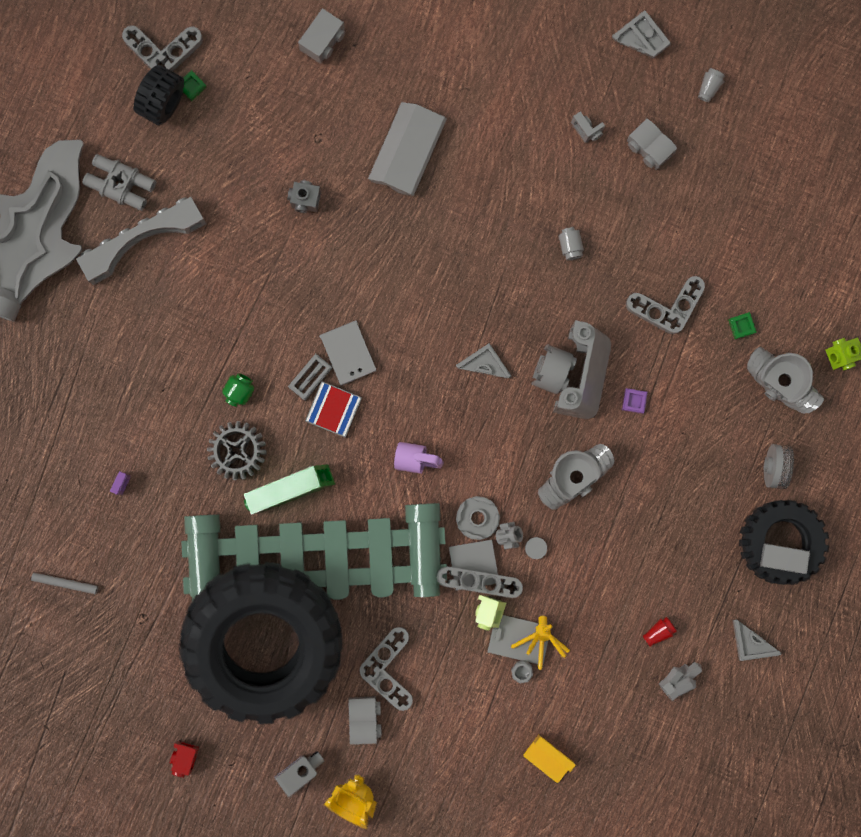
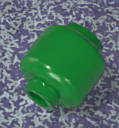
M241 373L231 375L222 390L223 395L226 397L225 401L234 407H237L238 404L246 405L255 389L252 384L253 380Z

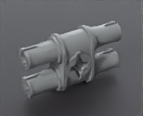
M96 154L92 165L109 174L103 180L90 173H86L83 178V185L99 191L102 197L106 196L117 201L120 205L127 204L143 211L147 200L130 192L132 186L137 185L152 192L156 186V180L141 174L137 168H131L121 163L120 160L112 161ZM121 180H123V183H122V184H121V183H118V185L116 184V181H121Z

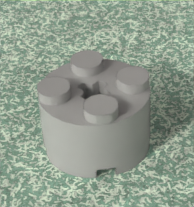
M547 344L544 348L547 353L545 356L541 355L533 374V378L536 380L532 382V385L558 394L567 388L569 379L566 377L569 370L572 371L574 369L577 358H574L572 353Z

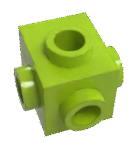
M845 338L832 342L833 347L825 350L833 370L842 367L843 371L856 366L855 362L861 360V343L859 338L846 341Z

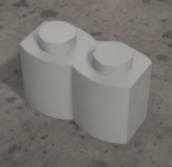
M646 119L627 139L629 148L634 153H640L644 157V163L650 168L654 167L656 170L677 150L675 144L649 119Z
M376 696L349 697L350 745L377 744V738H381V724H377V715H381V704L376 702Z

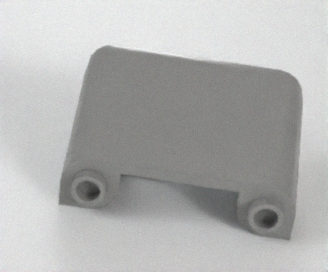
M575 320L570 328L568 339L575 342L577 346L576 352L587 354L580 389L572 387L564 389L559 396V401H555L553 413L591 419L597 414L611 350V341L591 324Z

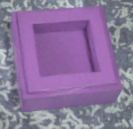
M626 388L622 410L644 414L647 392Z
M119 471L110 492L123 495L131 478L130 475Z

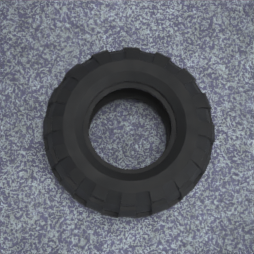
M265 562L263 565H250V563L235 566L233 570L223 575L218 574L207 582L205 588L194 597L188 607L182 624L179 643L180 660L183 662L185 677L191 689L196 690L201 695V701L213 711L220 710L226 713L229 719L242 723L244 720L258 721V725L273 724L274 720L282 717L291 719L304 713L305 707L309 704L317 703L327 692V687L331 680L335 679L343 649L342 630L338 613L335 611L330 597L323 588L317 586L310 580L308 575L297 569L293 571L282 567L281 564ZM258 613L272 614L285 620L294 629L299 640V646L292 659L283 667L270 672H252L240 667L231 659L225 648V636L237 621L248 615Z

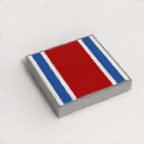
M322 381L305 422L346 438L362 397Z

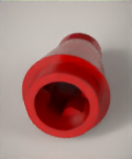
M668 617L661 618L643 635V638L651 647L656 643L674 637L673 634L677 630Z

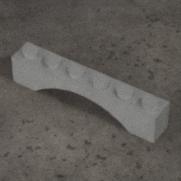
M184 197L178 200L175 206L159 210L157 215L151 219H142L138 222V226L119 232V236L112 240L109 238L102 241L99 247L83 251L76 260L88 282L95 285L111 276L122 256L133 245L147 237L169 232L189 234L206 225L192 197L188 199Z

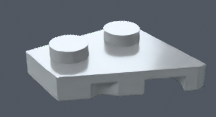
M645 10L612 36L614 41L651 58H655L671 45L670 41Z

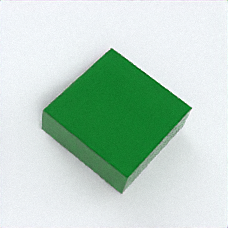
M192 70L183 77V93L192 102L207 86Z
M750 312L728 319L735 340L757 333Z

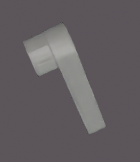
M443 567L437 573V581L444 587L508 598L518 597L523 590L522 583L512 577L454 567ZM448 570L450 575L458 576V572H461L458 578L459 586L456 585L457 580H448V583H445L446 580L442 578V574H446ZM467 574H471L475 579L471 587H467L463 583V578ZM488 578H493L496 582V587L491 591L485 587V581ZM513 583L514 590L512 593H510L509 589H504V585H511Z

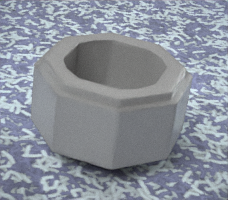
M525 660L517 661L511 669L512 677L518 683L529 682L533 676L532 665Z

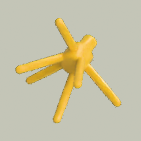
M546 616L538 618L539 625L535 627V633L511 645V648L514 649L533 639L526 652L527 655H530L536 643L540 641L539 670H542L544 641L550 640L563 658L566 657L564 651L570 652L569 648L551 634L552 625H547Z

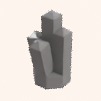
M694 662L691 665L684 664L680 668L673 667L667 677L659 683L661 689L672 702L679 696L696 688V681L693 678L702 672L701 664Z

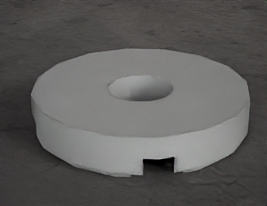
M475 496L467 499L460 505L456 515L458 529L463 535L470 539L482 540L488 538L496 531L500 515L497 507L491 500ZM475 512L482 513L484 515L483 523L479 525L474 524L471 519L472 514Z

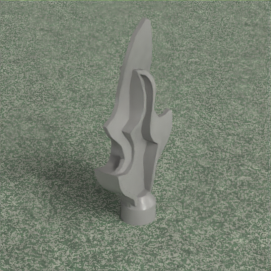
M59 140L45 149L38 161L31 185L26 192L17 196L0 195V317L15 322L21 304L31 292L48 277L71 264L82 251L81 245H74L62 239V227L73 211L79 197V159L84 146L82 140Z

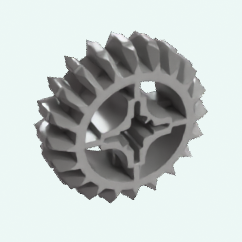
M237 421L235 428H233V424L228 422V430L221 425L219 427L222 431L221 434L216 431L213 432V435L217 437L216 441L209 439V443L214 444V448L208 447L207 451L214 452V455L208 456V460H216L212 463V468L220 466L217 474L221 475L226 471L224 478L229 479L231 473H233V480L237 481L238 474L245 480V472L253 476V467L257 470L261 469L256 464L257 461L265 462V459L259 456L260 454H267L266 450H260V447L265 446L266 442H258L263 437L262 434L259 433L254 436L257 429L253 427L248 431V423H245L243 428H241V422ZM232 434H245L243 439L241 438L238 442H231L227 439ZM250 439L254 445L253 458H250L246 453V447ZM221 444H224L228 450L224 462L220 457ZM229 444L237 448L241 446L242 449L240 450L242 451L241 453L245 456V458L237 454L233 456V448H231ZM238 459H242L247 463L242 468H229V465Z

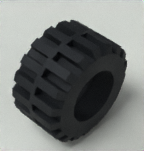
M161 65L154 66L145 75L137 89L134 99V112L158 126L164 124L172 116L181 100L184 90V78Z

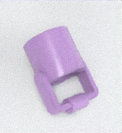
M399 442L395 453L394 468L395 470L422 474L424 466L441 469L444 462L439 456L426 454V446Z

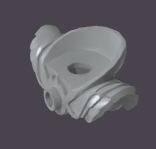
M758 347L753 351L748 361L747 369L755 381L764 387L766 391L764 394L772 401L776 399L781 400L789 408L804 414L810 413L821 406L824 397L812 386L813 370L805 357L796 353H786L775 357L774 354L762 347ZM782 374L787 375L791 379V383L787 387L779 384L778 379Z
M598 444L585 452L576 450L562 454L556 460L553 470L550 472L552 477L538 489L541 501L550 509L556 510L560 506L566 505L579 494L584 497L593 490L590 486L612 468L614 457L611 450L606 445ZM573 471H580L583 475V480L578 484L570 480V474Z

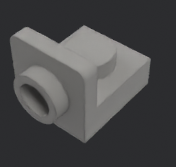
M581 112L574 115L571 124L585 143L590 140L594 142L603 135L602 132L605 124L602 122L592 128L590 119L587 116H583Z

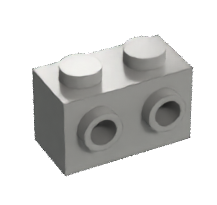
M322 8L299 40V49L321 64L324 59L327 60L333 52L332 47L335 43H339L345 35L344 22Z

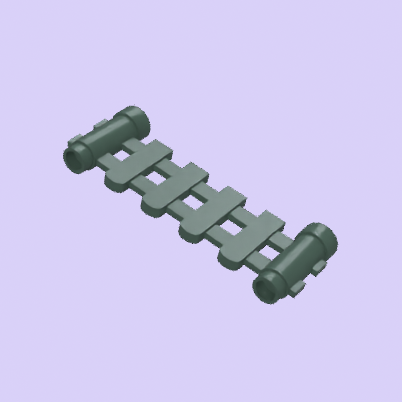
M440 503L405 505V520L408 523V529L391 530L390 518L368 519V531L347 532L346 520L324 521L323 534H303L302 522L280 523V536L259 537L258 525L235 526V538L218 539V532H220L219 514L184 516L187 541H181L182 558L188 557L189 577H183L184 594H190L193 600L205 588L207 582L220 574L219 556L236 555L237 566L250 563V565H260V554L281 553L282 567L293 571L297 569L308 575L310 580L317 586L327 587V595L334 600L346 598L350 592L349 586L371 585V592L374 596L387 597L393 593V583H411L413 585L414 597L440 596V584L437 581V573L441 568L447 567L446 564H441L440 544H445V527H439V521H441ZM409 546L410 566H392V547ZM369 548L370 568L348 569V549ZM325 550L326 570L304 571V551ZM446 573V574H442V578H444L446 581H447V573Z

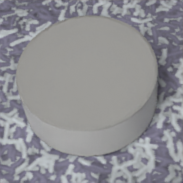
M531 538L526 542L525 552L532 559H541L547 552V544L541 538Z

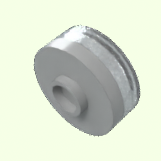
M771 444L764 461L766 487L784 490L788 488L794 465V454L791 446Z

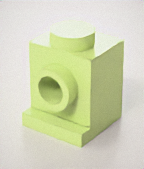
M479 595L478 599L482 600V602L478 605L475 613L477 616L475 621L478 623L477 627L489 631L491 628H499L506 602L489 596Z

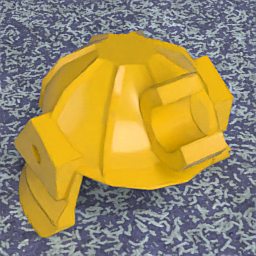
M357 774L354 780L350 779L344 785H337L332 793V797L328 798L324 803L336 815L364 829L368 828V817L373 818L377 804L373 800L371 789L364 784V777Z

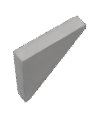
M487 344L456 365L457 369L507 379L511 377V374L490 344Z
M733 620L739 661L781 655L780 651L767 643L763 638L738 620Z

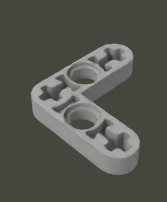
M128 26L122 33L126 45L150 69L161 63L172 72L198 49L203 42L202 34L196 27L186 28L162 51L136 26ZM129 34H136L140 43L137 45L132 38L130 39ZM190 34L192 36L196 35L197 40H190L188 36ZM182 41H184L185 44L187 43V46L189 47L188 49H186L184 44L181 43ZM151 47L153 52L150 56L146 57L142 55V49ZM175 47H180L183 49V53L179 57H174L171 54L172 50ZM168 55L173 63H170L165 56Z
M690 277L684 283L671 309L640 293H633L628 297L626 308L630 313L665 332L677 334L684 328L704 291L705 284L700 277ZM689 283H698L697 287L699 288V290L696 289L692 293L691 297L683 294L684 292L686 294L690 292L691 286L689 285ZM636 298H638V299L640 300V301H639V304H640V305H642V306H644V307H645L646 303H648V304H650V305L648 306V308L645 310V313L643 314V313H641V311H642L644 308H642V307H640V306H637L636 308H633V307H632V306H633V303L631 302V300L634 301ZM687 300L690 304L689 310L682 311L679 309V301ZM650 309H659L661 312L660 318L652 319L649 315ZM665 313L669 315L666 318L669 321H673L674 319L678 320L677 325H679V327H675L674 329L670 328L671 323L667 321L661 324L660 322L665 317Z
M396 627L391 630L360 667V675L395 708L404 711L411 707L413 702L412 695L384 670L409 640L407 630L403 627ZM402 631L405 640L404 642L398 641L394 645L398 649L394 651L392 646L385 642L388 639L392 642L395 639L394 632L400 633ZM383 647L388 648L391 652L390 658L387 660L380 659L378 656L379 649ZM374 656L383 666L380 668L377 665L374 668V676L371 674L366 676L364 674L366 672L364 667L366 665L370 667L375 662L371 660ZM383 679L391 680L393 687L390 691L386 692L380 688V682ZM397 686L401 689L397 691L400 696H408L407 705H398L399 699L395 695L393 699L389 697Z

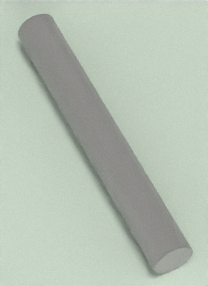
M33 572L31 581L91 594H97L98 586L35 572Z

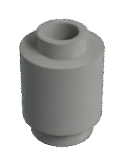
M574 227L563 229L562 234L559 235L563 256L566 257L567 261L583 257L582 252L584 248L580 231L575 230Z

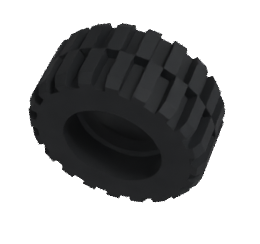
M779 500L763 504V506L753 510L752 515L747 516L745 527H741L742 539L739 540V546H742L743 552H740L742 559H746V566L749 570L755 572L754 575L765 579L766 582L781 585L798 584L800 581L805 582L810 579V575L817 574L820 571L819 565L824 564L827 559L824 557V553L829 552L830 545H826L825 539H829V534L823 530V527L826 526L824 521L817 519L819 514L816 511L809 510L807 505L796 503L793 500ZM789 522L798 529L802 538L801 550L810 552L807 574L760 566L765 536L773 524Z

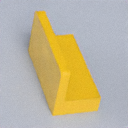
M539 734L523 754L527 760L556 783L560 782L567 771L571 772L576 766L571 759Z

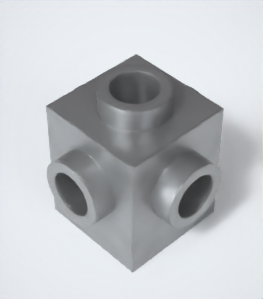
M301 180L300 183L294 182L293 188H289L287 200L290 201L291 207L295 208L296 212H317L321 196L320 186H315L312 182Z

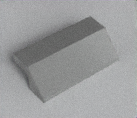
M401 102L368 179L373 183L388 185L397 193L414 196L447 119L417 104Z

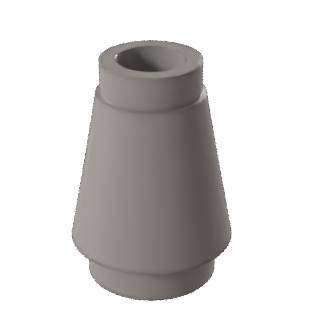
M711 68L708 72H705L698 98L709 103L724 83L725 75Z

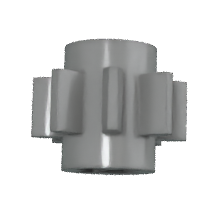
M515 522L500 524L501 529H498L496 532L498 544L504 545L505 550L519 547L518 542L523 540L522 529L519 526H515Z

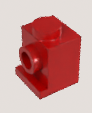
M178 740L173 747L177 748V751H173L170 759V764H173L171 771L172 775L184 778L185 775L189 776L192 773L199 746Z

